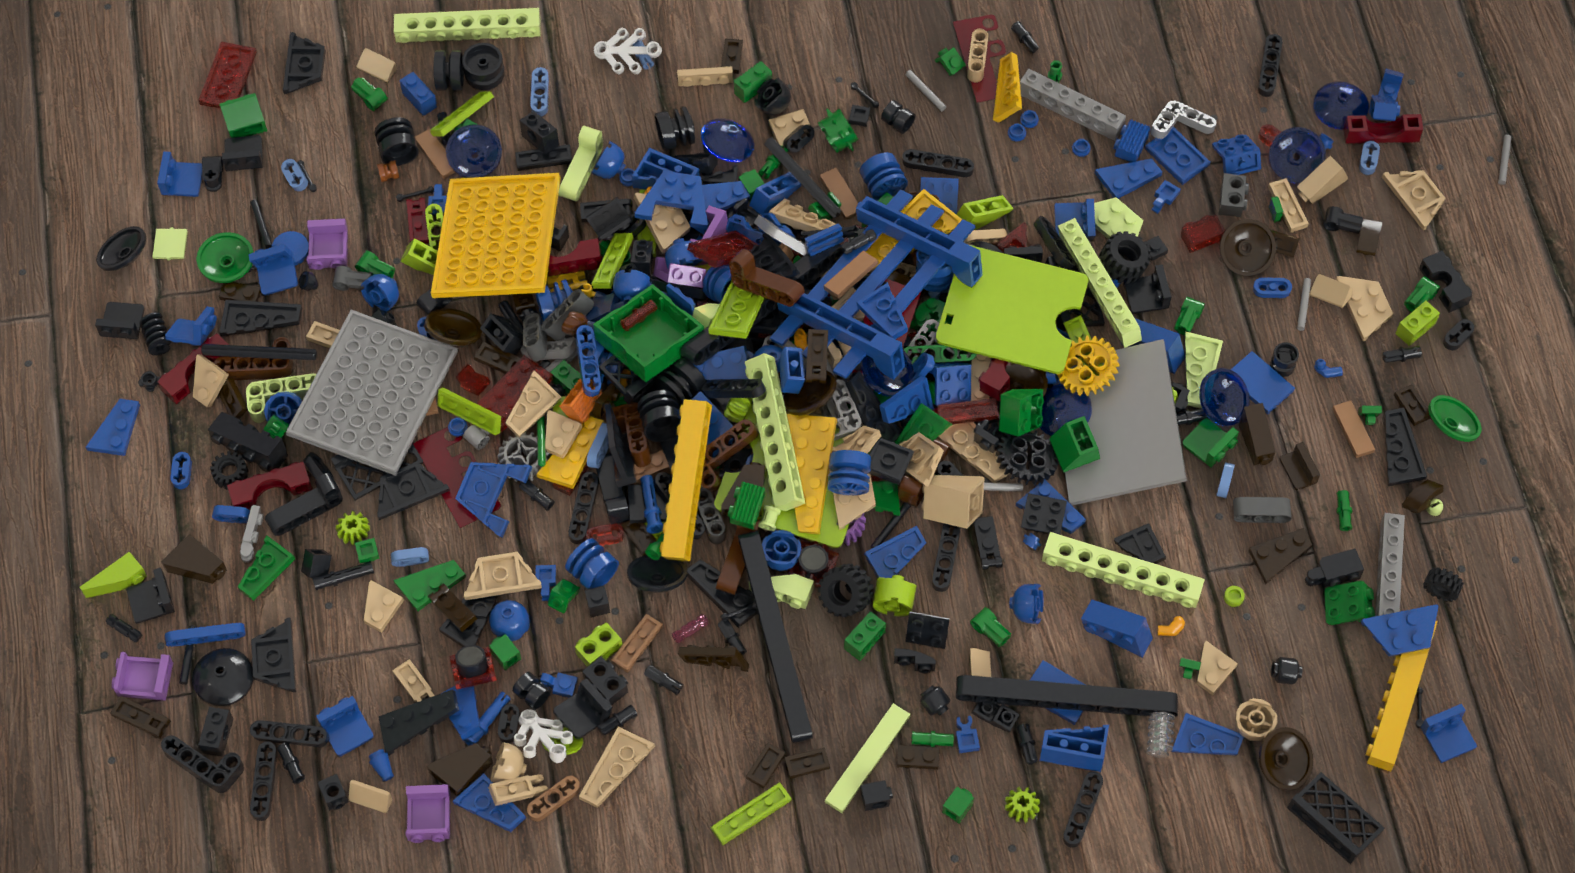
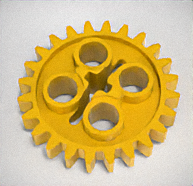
M1087 335L1085 340L1082 341L1081 337H1079L1078 343L1072 340L1065 369L1062 373L1057 374V376L1060 378V383L1064 384L1066 390L1070 388L1072 394L1077 390L1079 396L1082 395L1083 391L1086 396H1089L1090 391H1093L1096 395L1097 389L1103 392L1104 385L1110 387L1109 380L1115 381L1113 374H1118L1116 367L1120 366L1117 361L1119 357L1114 347H1111L1110 342L1105 343L1103 338L1098 341L1097 337L1094 336L1090 340ZM1076 356H1079L1080 358H1082V360L1084 361V363H1086V365H1083L1082 361H1081L1080 359H1078ZM1088 366H1091L1093 371L1099 374V376H1096Z

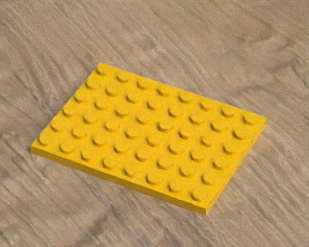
M545 173L450 179L431 288L432 298L545 293L560 174Z

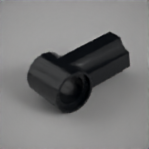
M1330 206L1327 208L1323 227L1329 231L1341 229L1359 234L1363 217L1347 214L1339 207Z

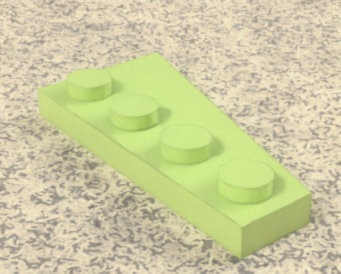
M1185 331L1186 388L1190 390L1187 396V405L1202 409L1207 407L1223 341Z

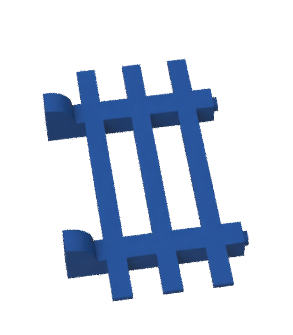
M901 189L887 205L866 196L856 207L857 220L868 226L862 233L866 234V231L873 229L877 238L884 233L899 242L839 310L822 302L829 294L824 290V285L862 251L866 252L875 240L868 241V244L856 250L852 249V252L848 254H843L809 294L804 293L793 306L789 307L777 302L778 310L789 316L771 335L770 340L783 346L803 323L817 330H828V346L836 339L852 347L833 369V373L846 379L862 359L868 355L873 358L875 365L882 373L894 380L905 367L902 342L884 334L874 323L868 326L854 319L853 317L860 310L857 307V301L878 289L913 248L929 255L930 258L895 297L896 304L901 313L904 312L945 263L952 267L954 274L961 282L972 288L983 275L980 250L964 243V240L976 228L975 225L962 219L955 229L947 235L932 227L944 213L943 209L931 204L921 217L916 220L901 213L913 198V195ZM808 346L803 351V357L806 359Z

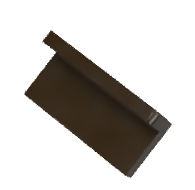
M1303 442L1296 444L1293 452L1280 456L1279 460L1295 490L1303 489L1318 482L1320 473Z

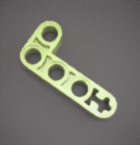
M583 126L580 130L578 137L579 147L562 180L558 193L559 196L573 201L579 200L603 148L602 131Z
M312 373L250 383L246 388V397L251 419L256 423L264 422L266 420L264 413L265 404L272 395L278 392L289 391L295 393L303 400L316 374Z

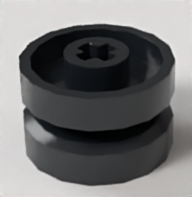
M477 43L465 51L462 57L465 79L470 86L478 90H490L502 82L505 76L502 54L496 46L489 43Z
M445 50L435 51L433 75L436 91H446L449 83L453 91L463 90L464 68L462 50H452L449 58Z

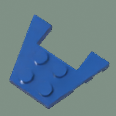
M663 171L635 211V218L652 221L655 205L693 210L690 222L691 227L708 229L701 176Z
M470 462L455 499L496 535L503 538L509 521L491 513L507 476L526 483L532 466L528 464Z

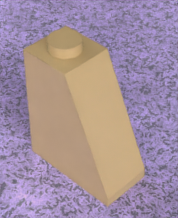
M1329 156L1297 186L1300 191L1298 195L1303 201L1306 202L1308 200L1311 204H1314L1344 183L1348 177L1344 169Z

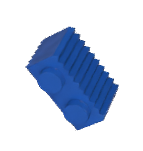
M414 72L400 80L402 94L409 99L422 116L437 108L434 93Z
M1372 95L1369 113L1373 119L1395 121L1396 116L1399 117L1400 105H1398V102H1395L1392 96L1389 98V96L1382 97L1380 95L1378 97V95Z
M1132 119L1128 125L1124 124L1120 133L1122 137L1117 139L1114 144L1115 156L1129 162H1136L1146 144L1151 127L1140 124Z
M784 347L781 352L779 367L781 392L799 394L805 381V369L803 365V349Z

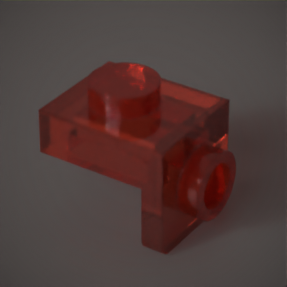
M469 364L456 376L464 390L478 396L491 383L488 377L476 373Z

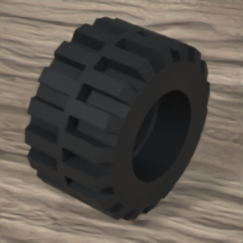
M1120 231L1116 235H1111L1099 254V259L1111 280H1118V283L1124 281L1125 284H1129L1141 277L1151 260V250L1147 248L1148 244L1142 241L1143 238L1137 237L1135 233L1129 234L1128 231H1124L1122 234ZM1120 254L1128 257L1130 261L1123 259Z
M849 563L839 565L824 573L823 579L819 581L821 587L818 588V592L821 593V596L818 597L819 600L823 601V608L827 607V612L830 614L834 613L836 617L842 616V618L852 616L864 610L871 602L869 599L873 597L871 589H874L873 584L869 582L871 581L870 576L867 577L865 575L867 573L865 570H860V566H853V564ZM841 580L850 586L852 592L851 600L844 598L841 594Z

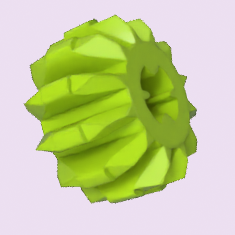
M730 398L724 411V417L736 423L742 421L753 399Z
M352 511L349 516L344 513V519L338 518L339 524L336 525L337 535L345 544L350 541L351 545L354 546L355 541L360 542L362 538H368L367 532L370 531L369 522L366 517L363 518L361 512L355 515V512Z
M1017 787V793L1011 790L1009 792L1010 797L1005 798L1007 803L1005 811H1010L1008 814L1009 818L1016 816V822L1023 818L1025 823L1028 822V817L1034 819L1035 813H1038L1040 810L1037 806L1040 804V800L1035 798L1036 793L1032 792L1029 794L1028 787L1025 788V791Z

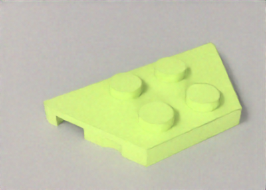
M1115 197L1094 203L1095 228L1107 239L1120 231L1122 234L1124 231H1128L1129 234L1135 233L1138 237L1143 220L1118 198Z

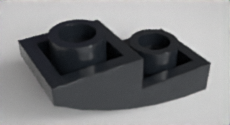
M894 649V664L901 666L914 664V671H919L920 673L935 671L936 660L932 657L913 650Z
M977 702L971 714L1007 732L1011 731L1020 715L1004 704L998 705Z

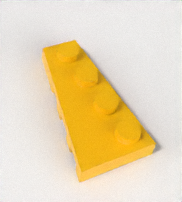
M1013 52L1000 59L993 120L998 123L1022 109L1018 58Z
M590 416L586 422L581 423L582 429L564 459L552 455L546 462V465L538 471L537 478L574 489L587 462L588 452L604 421Z

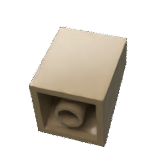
M933 475L929 486L923 485L924 500L922 502V510L924 511V519L967 529L983 513L984 477Z

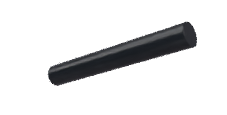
M252 200L250 204L265 248H272V242L258 201Z
M907 502L902 504L900 516L894 515L871 544V548L885 541L909 510L910 504Z
M190 625L188 629L197 627ZM194 644L185 646L179 681L183 685L188 683Z

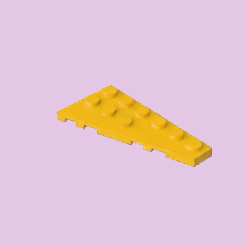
M925 189L901 211V213L918 220L931 204L943 209L944 213L932 227L945 234L952 232L962 220ZM882 233L868 248L866 253L878 261V264L871 271L899 242L898 240Z
M787 414L806 503L795 507L798 531L800 533L820 535L830 470L829 458L833 451L837 419L835 417Z

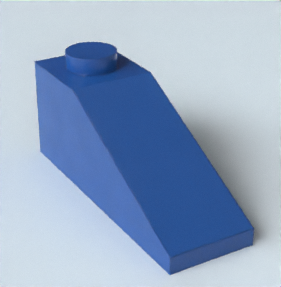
M788 172L757 187L749 206L761 215L769 213L771 209L783 199H788L802 185Z

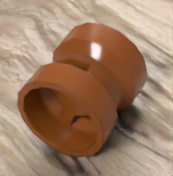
M395 160L390 161L388 164H377L381 182H385L390 178H399Z

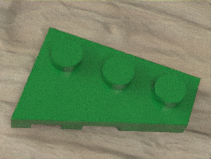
M921 403L895 444L899 445L909 440L918 432L934 441L953 424Z

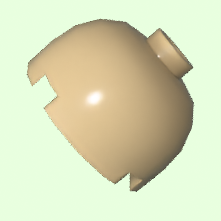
M1249 699V701L1239 706L1235 714L1237 731L1250 741L1263 740L1277 725L1276 712H1274L1270 703L1262 699Z
M503 742L496 755L497 760L495 765H493L490 780L495 783L515 779L519 775L523 776L527 764L523 763L524 756L522 751L510 743Z

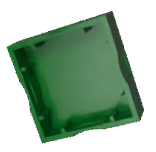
M653 284L631 298L624 306L613 310L593 324L595 340L645 382L682 357L681 348L683 345L704 330V326L686 311L677 307L667 295Z

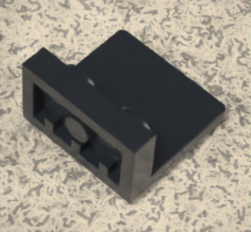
M1163 264L1155 265L1154 273L1151 276L1140 277L1135 282H1130L1129 284L1123 282L1132 314L1169 308L1171 293Z
M161 567L153 570L155 577L151 578L152 580L126 588L136 624L175 612L166 577Z

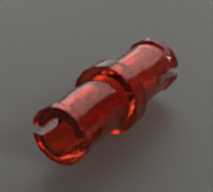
M650 299L640 308H635L629 316L620 321L622 328L628 331L637 323H642L648 315L658 309L657 305Z

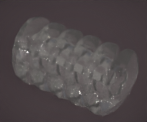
M1153 712L1150 714L1147 736L1149 738L1147 741L1148 755L1166 758L1169 756L1167 752L1173 750V746L1169 744L1173 743L1174 739L1168 737L1174 735V731L1170 729L1175 726L1171 722L1175 719L1173 714L1166 712Z

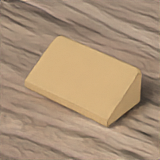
M367 48L364 49L356 66L358 69L386 83L397 71L394 61Z
M1318 274L1310 291V296L1341 308L1345 306L1353 295L1350 285Z
M970 648V674L972 676L991 677L990 652Z
M355 780L350 782L349 801L387 813L392 802L390 792Z

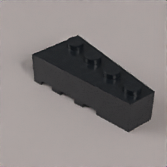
M221 412L208 428L211 436L210 439L215 444L226 446L231 453L236 452L242 455L243 459L247 462L258 464L259 468L265 472L280 468L288 457L282 438L276 436L273 439L269 432L263 430L260 433L255 426L249 423L244 426L240 419Z

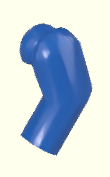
M1323 359L1316 360L1315 371L1323 377L1330 378L1343 375L1341 366L1329 368Z

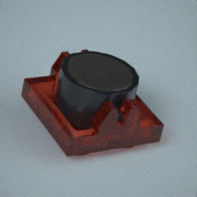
M801 541L802 550L799 560L794 567L790 568L788 575L796 574L814 580V587L819 588L821 587L819 581L823 579V574L835 568L839 553L829 550L826 544L820 546L817 541L812 542V544Z
M468 645L458 650L455 655L449 656L456 690L497 681L489 647L481 648L476 645Z

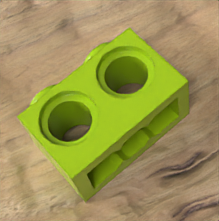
M1425 301L1399 323L1395 334L1410 346L1436 324L1440 312Z
M606 622L602 626L598 625L594 628L592 634L588 637L581 638L576 643L575 651L576 655L588 667L600 657L606 661L623 644L619 635ZM603 637H609V638H610L609 641H606V642L601 641V639H602ZM588 649L595 650L591 654L585 653V651Z

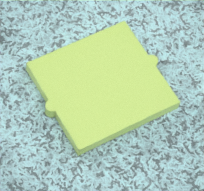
M173 227L170 229H156L153 259H167L168 261L170 259H184L188 230L174 229Z

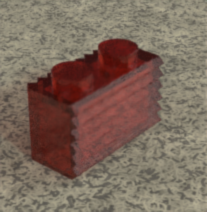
M1216 214L1213 216L1206 215L1199 221L1186 223L1182 227L1181 238L1189 252L1192 253L1220 242L1225 229Z

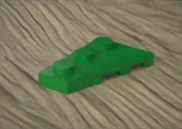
M890 481L872 482L876 503L875 511L883 512L885 510L893 512V515L900 516L898 485Z
M267 535L264 539V545L255 555L254 563L251 567H248L238 585L239 590L252 601L295 560L293 554Z
M454 560L393 581L418 612L431 603L428 595L438 591L440 585L444 583L450 589L466 578V574Z

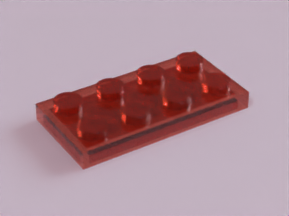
M221 42L200 95L199 104L221 109L220 103L240 98L257 53L256 48Z
M735 230L691 242L687 250L692 252L695 257L708 262L709 266L718 268L729 264L741 249L751 252V249L757 243Z
M525 355L477 403L501 416V432L507 428L505 425L533 371L535 370L548 384L554 379L553 374Z

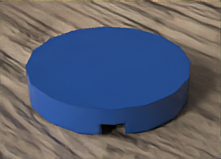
M287 231L280 234L272 243V246L285 244L293 253L295 266L301 264L306 256L309 255L307 238L295 231Z

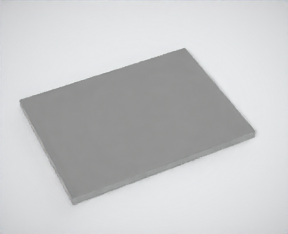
M350 310L292 419L286 435L396 475L458 352V348Z
M1164 339L1115 350L1119 357L1117 361L1120 366L1116 367L1118 374H1113L1115 381H1108L1110 387L1104 385V391L1102 392L1100 389H1097L1096 395L1093 391H1090L1089 396H1086L1083 391L1082 395L1079 396L1077 390L1072 394L1070 388L1066 390L1064 384H1061L1060 381L1058 384H1053L1059 429L1065 423L1085 416L1100 454L1099 460L1065 472L1068 498L1071 505L1187 481Z

